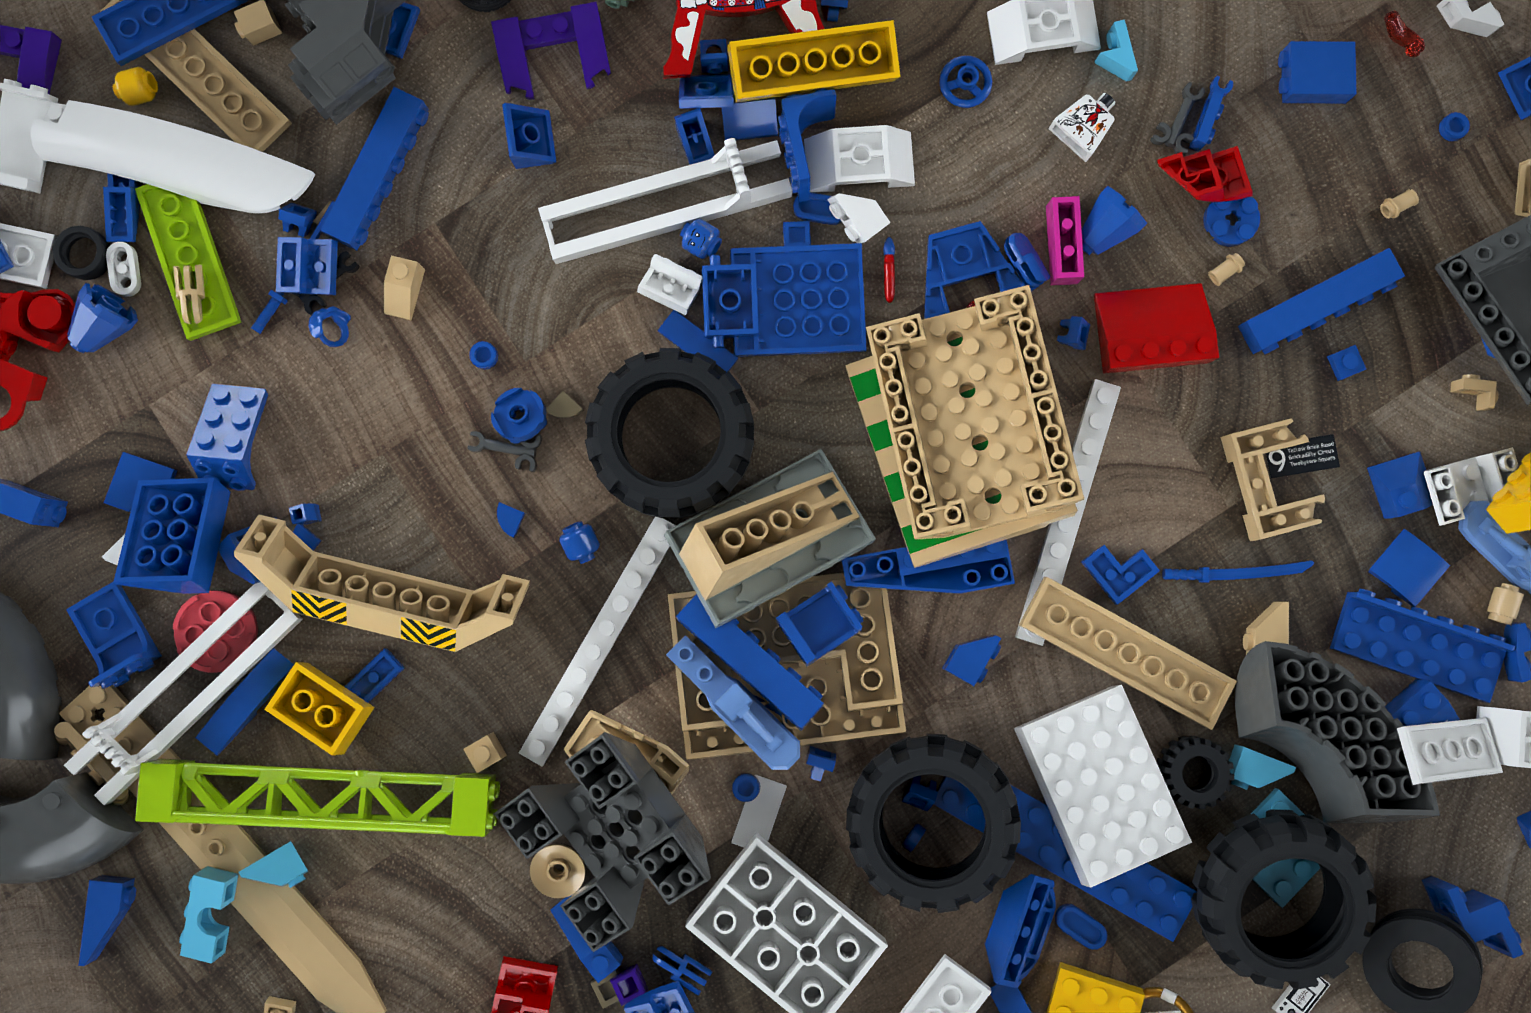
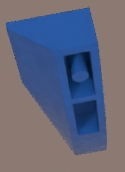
M1007 539L917 568L913 567L907 547L847 557L841 560L846 586L960 594L1015 584Z

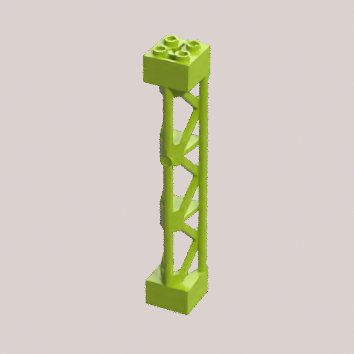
M157 759L140 764L135 821L485 837L493 830L494 826H497L498 819L494 813L498 809H494L495 798H499L500 781H496V774L462 773L460 775L211 764L195 763V760ZM204 775L259 778L257 782L230 803ZM294 779L351 782L347 788L321 808ZM384 783L439 785L442 788L417 811L412 813ZM268 789L266 809H249L248 806ZM360 791L358 813H338L339 809ZM192 792L204 806H191ZM282 792L298 811L282 810ZM453 792L451 818L428 817V814ZM373 795L390 815L372 814Z

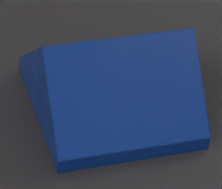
M775 97L735 103L734 99V107H721L725 140L730 138L744 140L778 136Z
M511 103L502 104L509 158L515 168L520 169L556 163L549 110Z

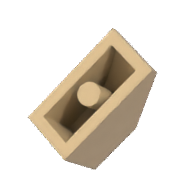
M391 255L384 280V314L412 320L425 269L418 262Z
M1273 602L1246 628V634L1243 636V648L1246 650V655L1254 646L1264 641L1289 644V602Z

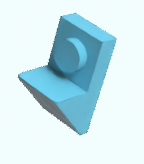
M1124 19L1114 22L1111 26L1106 40L1108 48L1112 50L1099 53L1095 64L1124 81H1130L1138 72Z

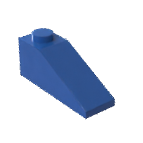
M101 875L89 880L78 966H85L97 960L135 900V878Z
M571 896L565 897L551 908L550 911L581 962L597 983H599L621 965L623 956L612 942L607 943L594 952L591 950L560 907Z

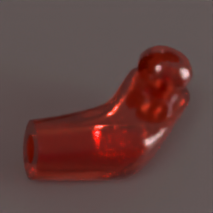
M1391 11L1385 15L1384 21L1389 38L1406 48L1405 53L1409 57L1419 56L1425 49V41L1405 25L1397 11Z

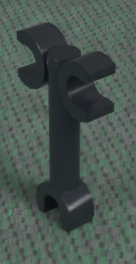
M347 251L342 252L338 257L336 280L345 272L354 273L360 268L356 262L346 266V260L351 257ZM292 293L301 299L304 303L305 311L310 315L314 313L312 305L315 302H319L324 308L327 307L325 300L317 295Z

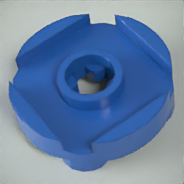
M1252 197L1233 201L1211 202L1204 213V228L1214 237L1213 240L1217 244L1226 247L1238 246L1251 239L1258 230L1260 224L1258 203ZM1233 213L1238 218V221L1232 226L1225 216Z
M513 388L504 392L495 402L494 413L491 412V421L496 431L512 443H520L521 441L533 438L547 425L546 406L539 395L532 390ZM517 410L525 412L521 419L513 420Z

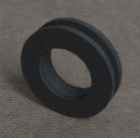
M1425 909L1395 911L1376 923L1370 932L1371 938L1364 949L1362 962L1369 986L1385 1005L1397 1013H1464L1473 1005L1480 990L1483 963L1476 943L1459 924L1440 913ZM1409 941L1426 942L1437 947L1449 958L1453 966L1451 981L1442 987L1434 989L1420 988L1405 981L1396 972L1392 964L1391 954L1393 949L1401 943Z

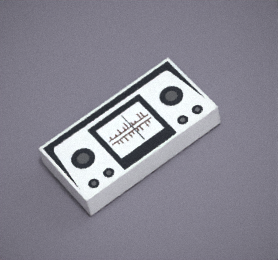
M1318 977V986L1293 989L1289 985L1272 1006V1009L1277 1013H1309L1331 984L1322 977Z

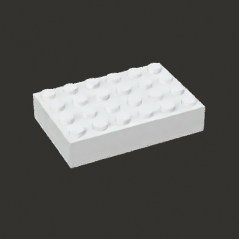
M1122 685L1108 687L1014 728L1081 885L1091 888L1192 843Z
M757 832L690 914L685 924L688 930L789 1013H835L888 947L885 937Z

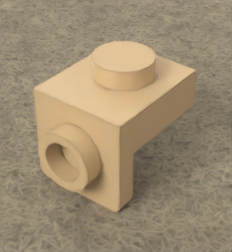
M1467 374L1463 375L1462 379L1451 382V393L1477 395L1476 411L1483 412L1494 409L1498 401L1497 381L1481 380L1480 375Z

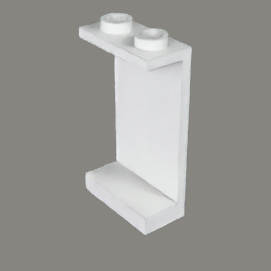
M4 79V82L0 83V90L2 91L0 101V185L41 193L46 161L42 160L33 148L31 129L34 119L43 120L51 102L58 103V98L49 95L46 88L30 85V89L23 88L20 82Z

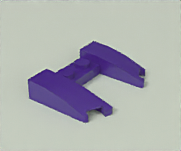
M597 2L570 6L571 11L526 20L519 21L518 17L491 21L507 94H510L511 87L525 90L526 99H535L526 50L577 41L587 89L595 86L591 78L603 69L608 76L611 74Z
M0 25V55L20 58L17 82L22 83V87L30 89V85L48 89V94H50L62 39L52 31L26 26L25 29Z

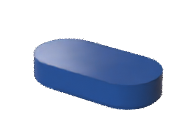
M810 192V200L799 202L798 196L794 200L793 211L803 221L837 225L842 222L840 219L835 218L829 209L830 203L827 199L831 197L830 195Z
M1064 904L1057 909L1055 922L1063 932L1088 949L1096 950L1105 945L1107 931L1099 921L1073 904Z

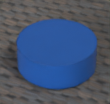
M1458 112L1447 115L1439 124L1441 136L1448 141L1461 139L1470 129L1468 118Z
M485 341L474 344L469 353L471 362L477 368L483 370L492 368L498 360L496 348Z
M741 774L734 780L732 792L739 801L750 802L758 796L760 782L752 774Z
M916 824L902 843L903 847L911 852L924 835L926 829L920 824Z

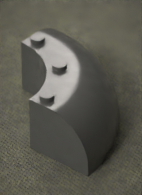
M0 592V758L14 760L54 759L58 756L60 746L56 740L54 728L60 722L59 706H62V700L58 695L56 680H58L53 660H49L47 651L43 646L45 642L35 625L30 624L22 613L23 610L13 599Z
M1264 641L1254 646L1247 653L1239 668L1235 686V710L1239 738H1247L1265 743L1288 757L1304 774L1314 790L1324 822L1384 823L1440 816L1432 783L1412 784L1397 728L1404 727L1398 718L1394 719L1384 707L1386 703L1369 686L1364 687L1353 678L1354 674L1337 663L1332 664L1322 659L1321 655L1315 652L1308 653L1297 649V646Z
M87 772L56 779L42 791L29 798H12L0 795V884L37 883L61 878L84 870L125 847L144 829L120 805H115L114 803L103 805L94 796L102 787L98 786Z

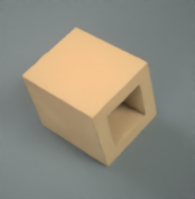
M259 0L234 11L238 21L234 24L242 39L247 38L253 46L282 34L275 14L265 0Z
M494 732L463 749L476 773L507 756Z

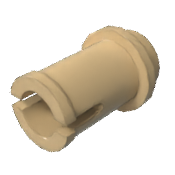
M1408 189L1394 198L1385 199L1380 206L1381 213L1386 218H1396L1400 212L1417 205L1419 197L1413 189Z
M1229 254L1223 263L1208 272V276L1215 285L1220 286L1236 272L1241 273L1245 262L1239 254Z

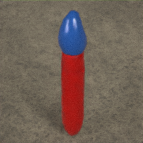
M888 237L883 247L885 256L884 294L886 301L891 303L895 296V246L891 237Z

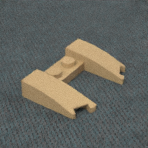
M1292 419L1220 437L1227 462H1233L1248 513L1243 515L1250 541L1269 538L1322 522L1321 519H1313L1315 503H1325L1324 494L1277 506L1263 454L1309 442L1305 434L1296 438L1287 428L1293 422Z

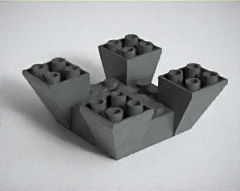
M606 732L565 761L580 783L530 786L494 813L526 859L564 834L595 876L560 905L593 952L633 927L645 879H650L665 902L670 905L711 878L703 837L638 747L631 742Z

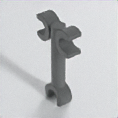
M1191 82L1182 90L1184 101L1171 129L1168 124L1160 122L1156 129L1162 131L1164 136L1153 135L1150 140L1155 145L1165 144L1167 147L1173 148L1176 154L1182 152L1183 156L1187 154L1188 149L1183 148L1180 142L1184 141L1190 144L1194 137L1188 133L1181 135L1180 133L1194 103L1198 102L1205 93V89L1201 88L1197 95H1192L1190 93Z
M477 431L470 433L471 436L478 437L480 440L478 446H468L467 449L477 453L487 449L519 455L515 461V468L521 470L522 462L528 460L530 461L529 471L535 472L537 468V463L534 459L536 448L542 443V436L540 434L536 435L533 443H528L526 440L521 441L523 445L487 439Z

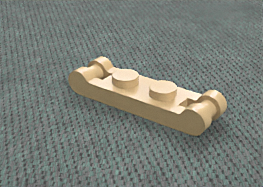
M60 722L55 726L54 733L57 742L62 745L68 744L73 750L70 752L72 757L87 744L84 738L68 722ZM99 755L87 764L91 769L88 774L98 786L102 783L105 785L116 775ZM128 788L112 803L115 805L125 804L129 798Z

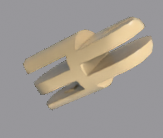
M190 265L183 267L185 289H183L180 267L173 266L176 299L180 300L182 318L185 323L191 324L190 301H192L194 320L198 324L203 319L201 300L205 298L202 265H195L197 289H195L193 271Z

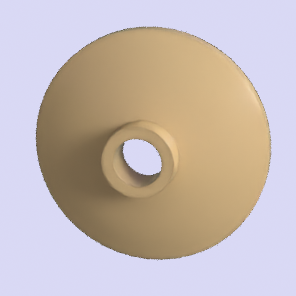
M552 844L544 847L535 854L530 865V877L534 886L542 894L551 898H565L573 895L579 890L585 879L584 861L577 851L563 844ZM555 865H562L564 867V870H557L555 868Z

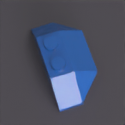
M1030 874L1003 890L985 942L993 980L996 984L1018 988L1021 980L1029 974L1038 962L1056 910L1053 880Z

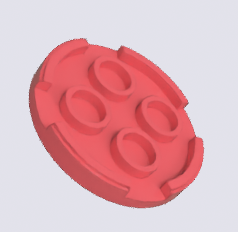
M217 590L201 593L188 599L177 612L172 629H174L177 653L180 655L240 597L231 592ZM252 609L239 619L190 667L202 672L218 673L223 672L257 639L258 626Z

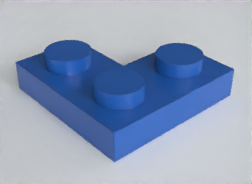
M1101 545L1081 561L1115 605L1122 602L1160 571L1143 549L1136 552L1120 565L1107 547Z

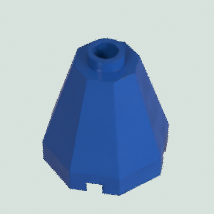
M1109 186L1098 196L1082 227L1083 251L1088 255L1092 252L1095 255L1105 252L1136 235L1147 224L1138 210L1132 205L1129 206L1125 203L1126 199Z
M85 283L78 293L67 333L71 347L81 353L97 351L133 328L138 321L136 310L131 306L126 310L121 305L125 300L110 290L94 284L91 288L90 284Z

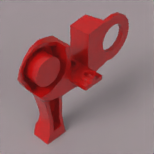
M59 289L35 292L25 290L15 293L0 292V386L5 388L11 397L10 410L5 416L0 418V431H6L18 423L24 414L26 402L41 400L48 377L9 361L10 357L17 350L19 337L58 353L69 342L67 333L75 303L70 295Z

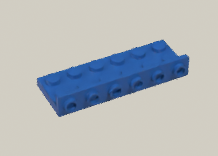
M1359 589L1358 592H1347L1329 649L1415 679L1429 680L1436 686L1485 703L1491 702L1506 651L1514 652L1515 649L1514 645L1506 643L1507 638L1495 634H1489V636L1482 635L1479 628L1469 625H1463V627L1453 625L1454 620L1447 617L1437 616L1435 619L1427 616L1428 611L1421 608L1411 607L1410 610L1401 607L1402 602L1395 599L1385 598L1384 601L1375 598L1376 593Z

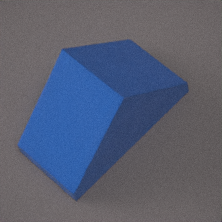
M697 108L674 117L676 130L689 164L713 158L715 154L701 109Z

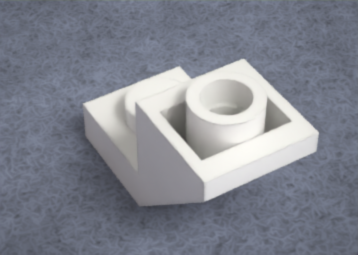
M1442 0L1437 5V8L1452 29L1488 37L1504 25L1499 11L1493 7L1491 2L1473 12L1469 8L1467 0Z

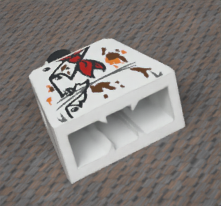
M1103 93L1097 101L1086 94L1053 120L1049 130L1087 162L1115 120L1114 116L1108 112L1115 105V100L1107 93Z

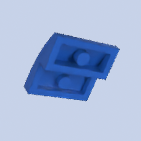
M278 237L276 292L336 295L338 241L332 239Z
M1403 529L1369 569V573L1392 588V593L1412 607H1416L1450 565L1424 542L1406 529Z
M679 981L650 990L624 1006L626 1013H695Z

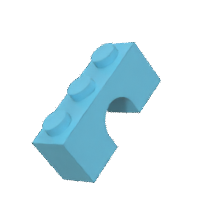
M207 866L192 876L188 886L190 891L189 902L184 911V917L186 918L185 927L180 936V944H182L180 956L213 963L225 953L230 927L217 923L212 917L211 908L221 910L234 901L239 874Z

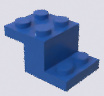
M1433 876L1422 879L1435 912L1459 924L1472 937L1475 943L1483 940L1484 945L1513 959L1524 954L1520 946L1521 938L1509 921L1510 912L1504 902L1474 889L1463 892L1460 887Z

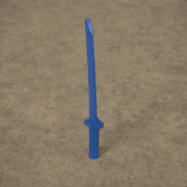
M332 201L310 239H319L322 234L320 230L335 201ZM270 290L268 294L272 298L251 329L259 334L262 333L264 327H266V324L280 306V303L286 305L288 302L283 297L284 293Z
M1305 561L1238 569L1209 570V567H1201L1197 570L1163 569L1162 578L1164 580H1199V583H1209V580L1272 577L1303 573L1314 562Z

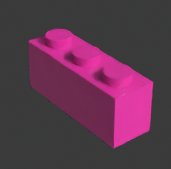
M1080 196L1052 197L1046 205L1050 285L1078 284L1084 278Z

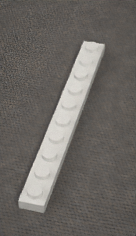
M1097 379L1092 381L1072 447L1084 500L1075 503L1078 510L1075 516L1049 524L1020 621L1043 577H1048L1062 584L1121 389L1119 386ZM1018 625L1015 638L1043 646L1045 639Z
M655 517L519 754L541 767L545 765L670 548L664 534L676 525L664 518Z

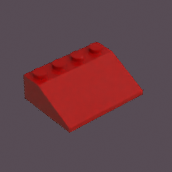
M1201 283L1094 294L1103 374L1206 364L1219 358L1216 328Z

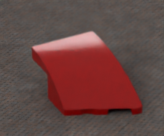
M1238 146L1211 154L1210 149L1186 157H1183L1182 152L1157 160L1158 166L1196 200L1224 202L1253 196Z
M503 956L491 1013H549L558 966Z

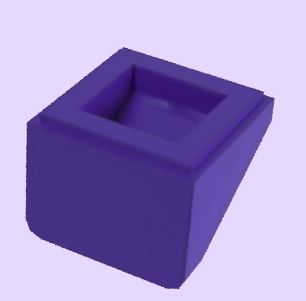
M638 964L632 965L610 979L621 1006L648 992V986Z

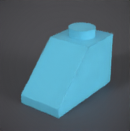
M1236 744L1229 759L1234 766V769H1230V773L1235 775L1234 781L1232 780L1231 784L1246 790L1249 785L1261 788L1294 773L1296 769L1292 765Z
M290 841L238 873L245 879L282 887L288 884L292 888L306 879L303 874L307 873L308 869Z

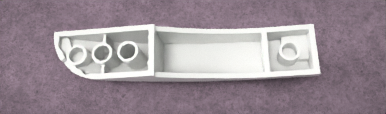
M68 100L66 105L51 102L44 119H34L31 129L33 148L42 160L114 174L199 201L200 204L248 213L276 211L280 209L281 204L291 198L295 201L306 191L315 176L314 172L209 133L137 113Z

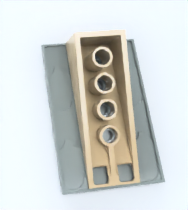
M822 449L667 530L664 534L715 628L753 610L756 606L780 595L789 588L832 567L835 563L863 550L876 540Z

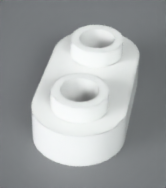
M115 242L106 251L110 286L117 294L131 297L137 294L141 288L138 255L136 250L127 243ZM127 254V259L121 261L122 255ZM131 280V285L126 288V281Z

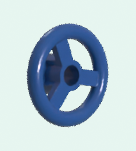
M959 56L950 60L942 69L939 79L940 89L943 96L951 104L961 108H971L981 104L989 96L992 89V75L987 65L980 59L973 56ZM966 64L959 69L956 80L947 82L948 75L954 67ZM975 67H977L984 76L983 90H981L976 85L979 79V72ZM967 77L971 82H964L962 78ZM958 88L968 90L975 98L969 100L960 99L954 96L951 90Z

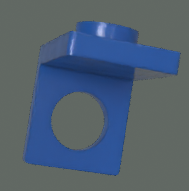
M726 39L700 40L702 73L717 74L722 71H728ZM716 46L720 48L722 53L706 54V51L709 47Z

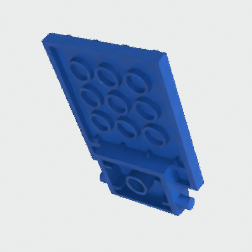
M862 243L731 248L730 265H721L720 256L711 255L709 256L710 265L702 266L704 337L713 339V348H724V339H733L734 356L866 352Z

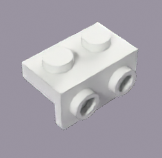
M654 254L650 268L640 282L637 292L686 315L699 294L703 277L693 270L686 269L667 258Z

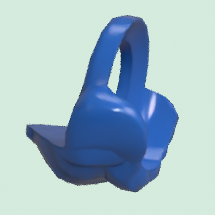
M335 306L316 310L309 318L308 326L310 333L313 337L320 338L329 347L342 346L349 337L347 323L351 320V316ZM331 317L339 326L341 337L338 341H330L324 336L322 321Z

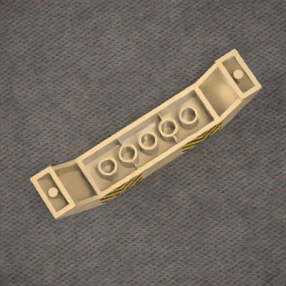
M259 514L234 550V557L294 613L453 652L513 625L530 582L529 580L502 574L500 580L477 590H469L314 552L286 527V521Z

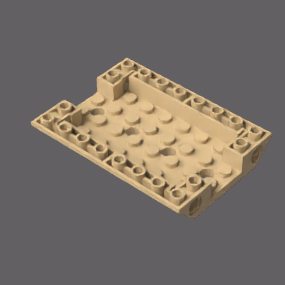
M1029 285L974 299V307L924 320L921 319L920 313L866 327L915 540L946 538L1048 514L1084 500ZM959 334L963 337V341L958 346H951L947 343L949 336ZM965 385H971L976 389L975 394L970 398H964L960 395V389ZM977 437L986 438L988 440L987 448L981 451L974 449L972 446L974 439ZM990 490H997L1002 495L1001 500L996 504H990L985 500L986 493Z

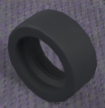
M81 225L72 226L62 231L56 238L53 246V259L62 271L72 277L81 280L96 279L108 270L106 251L110 243L106 242V238L89 227ZM82 238H89L96 244L97 253L95 259L85 268H76L70 263L69 253L71 247L76 241Z

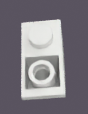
M840 193L827 199L830 203L829 209L835 218L842 221L846 227L844 229L846 235L853 242H866L890 224V221L876 200Z

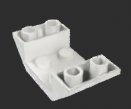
M1011 0L987 12L995 65L1020 62L1025 53L1072 46L1073 53H1081L1101 49L1093 0Z
M888 125L834 128L804 139L811 193L833 192L836 185L887 182L888 188L915 186L911 132Z
M1513 447L1424 471L1439 526L1465 519L1463 509L1470 501H1488L1489 503L1493 501V495L1504 487L1508 482V476L1519 468Z
M1477 706L1476 719L1487 718L1500 764L1531 768V711Z

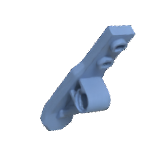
M1470 501L1463 509L1465 519L1459 520V531L1511 584L1531 594V545L1517 532L1506 534L1486 511V508L1490 505L1488 501Z
M686 635L666 654L706 695L711 709L772 770H789L800 758V741L739 680L725 675Z

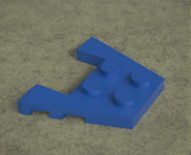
M981 221L928 236L925 319L950 313L943 287L995 273L1000 292L1025 286L1015 274L1012 265L1001 254L1000 248Z

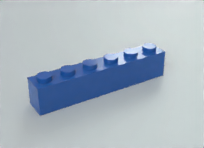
M393 87L320 230L326 236L356 251L360 245L366 242L368 228L372 221L374 222L378 218L381 210L380 205L384 197L387 198L391 193L392 181L395 175L402 171L405 164L404 158L408 150H412L415 146L416 134L420 126L423 127L428 120L429 109L423 100Z
M1388 248L1240 324L1238 328L1252 354L1262 350L1265 355L1279 348L1278 341L1286 338L1287 342H1290L1303 335L1302 329L1309 326L1313 330L1327 323L1325 317L1333 314L1337 318L1351 311L1348 305L1357 302L1358 306L1374 299L1372 293L1380 290L1384 294L1397 287L1396 281L1405 277L1391 249Z
M697 594L676 616L679 623L799 730L802 731L823 707L824 703L820 700L823 697L822 694L811 685L809 688H806L800 682L802 677L794 669L789 667L786 670L778 663L781 658L769 648L767 651L763 650L758 645L760 640L751 631L747 630L744 633L737 627L740 622L736 618L715 628Z

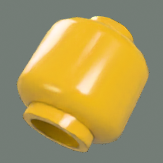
M134 67L116 74L113 91L116 97L120 100L122 99L127 105L136 106L154 100L156 92H158V84L150 71H146L142 67Z

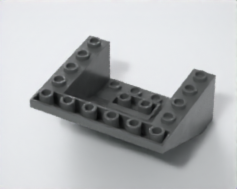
M1530 215L1435 266V270L1527 406L1531 405Z

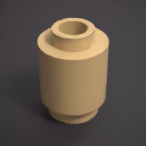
M1502 583L1501 587H1494L1487 612H1489L1488 619L1511 625L1513 619H1517L1524 594L1519 593V587Z

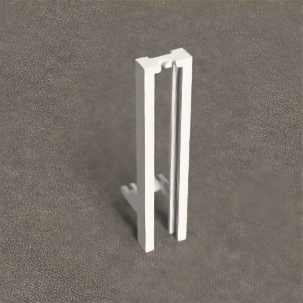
M730 138L724 141L725 146L709 160L538 208L555 264H559L682 229L687 222L692 223L699 218L704 221H710L792 197L789 178L750 189L744 174V167L780 157L781 151L778 141L738 151L735 138ZM732 171L737 191L735 194L563 243L555 244L554 242L555 240L551 232L553 221Z
M262 582L254 584L118 714L96 726L86 729L82 735L86 739L91 738V740L64 766L73 775H76L99 753L105 754L104 757L106 759H112L111 764L115 767H120L121 770L94 795L103 805L112 803L139 777L140 764L142 762L157 760L298 625L303 618L298 613L292 612ZM266 595L284 611L282 616L139 753L130 755L114 740L261 598Z

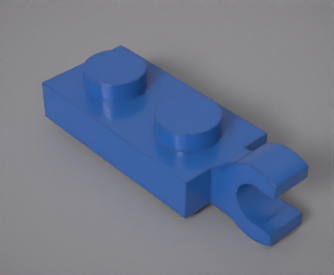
M1216 76L1212 80L1210 93L1205 100L1193 134L1194 139L1190 143L1189 149L1199 152L1206 144L1209 145L1216 131V129L1212 128L1214 121L1220 118L1224 109V104H1221L1222 98L1232 90L1233 81L1230 80L1223 89L1218 85L1220 76Z

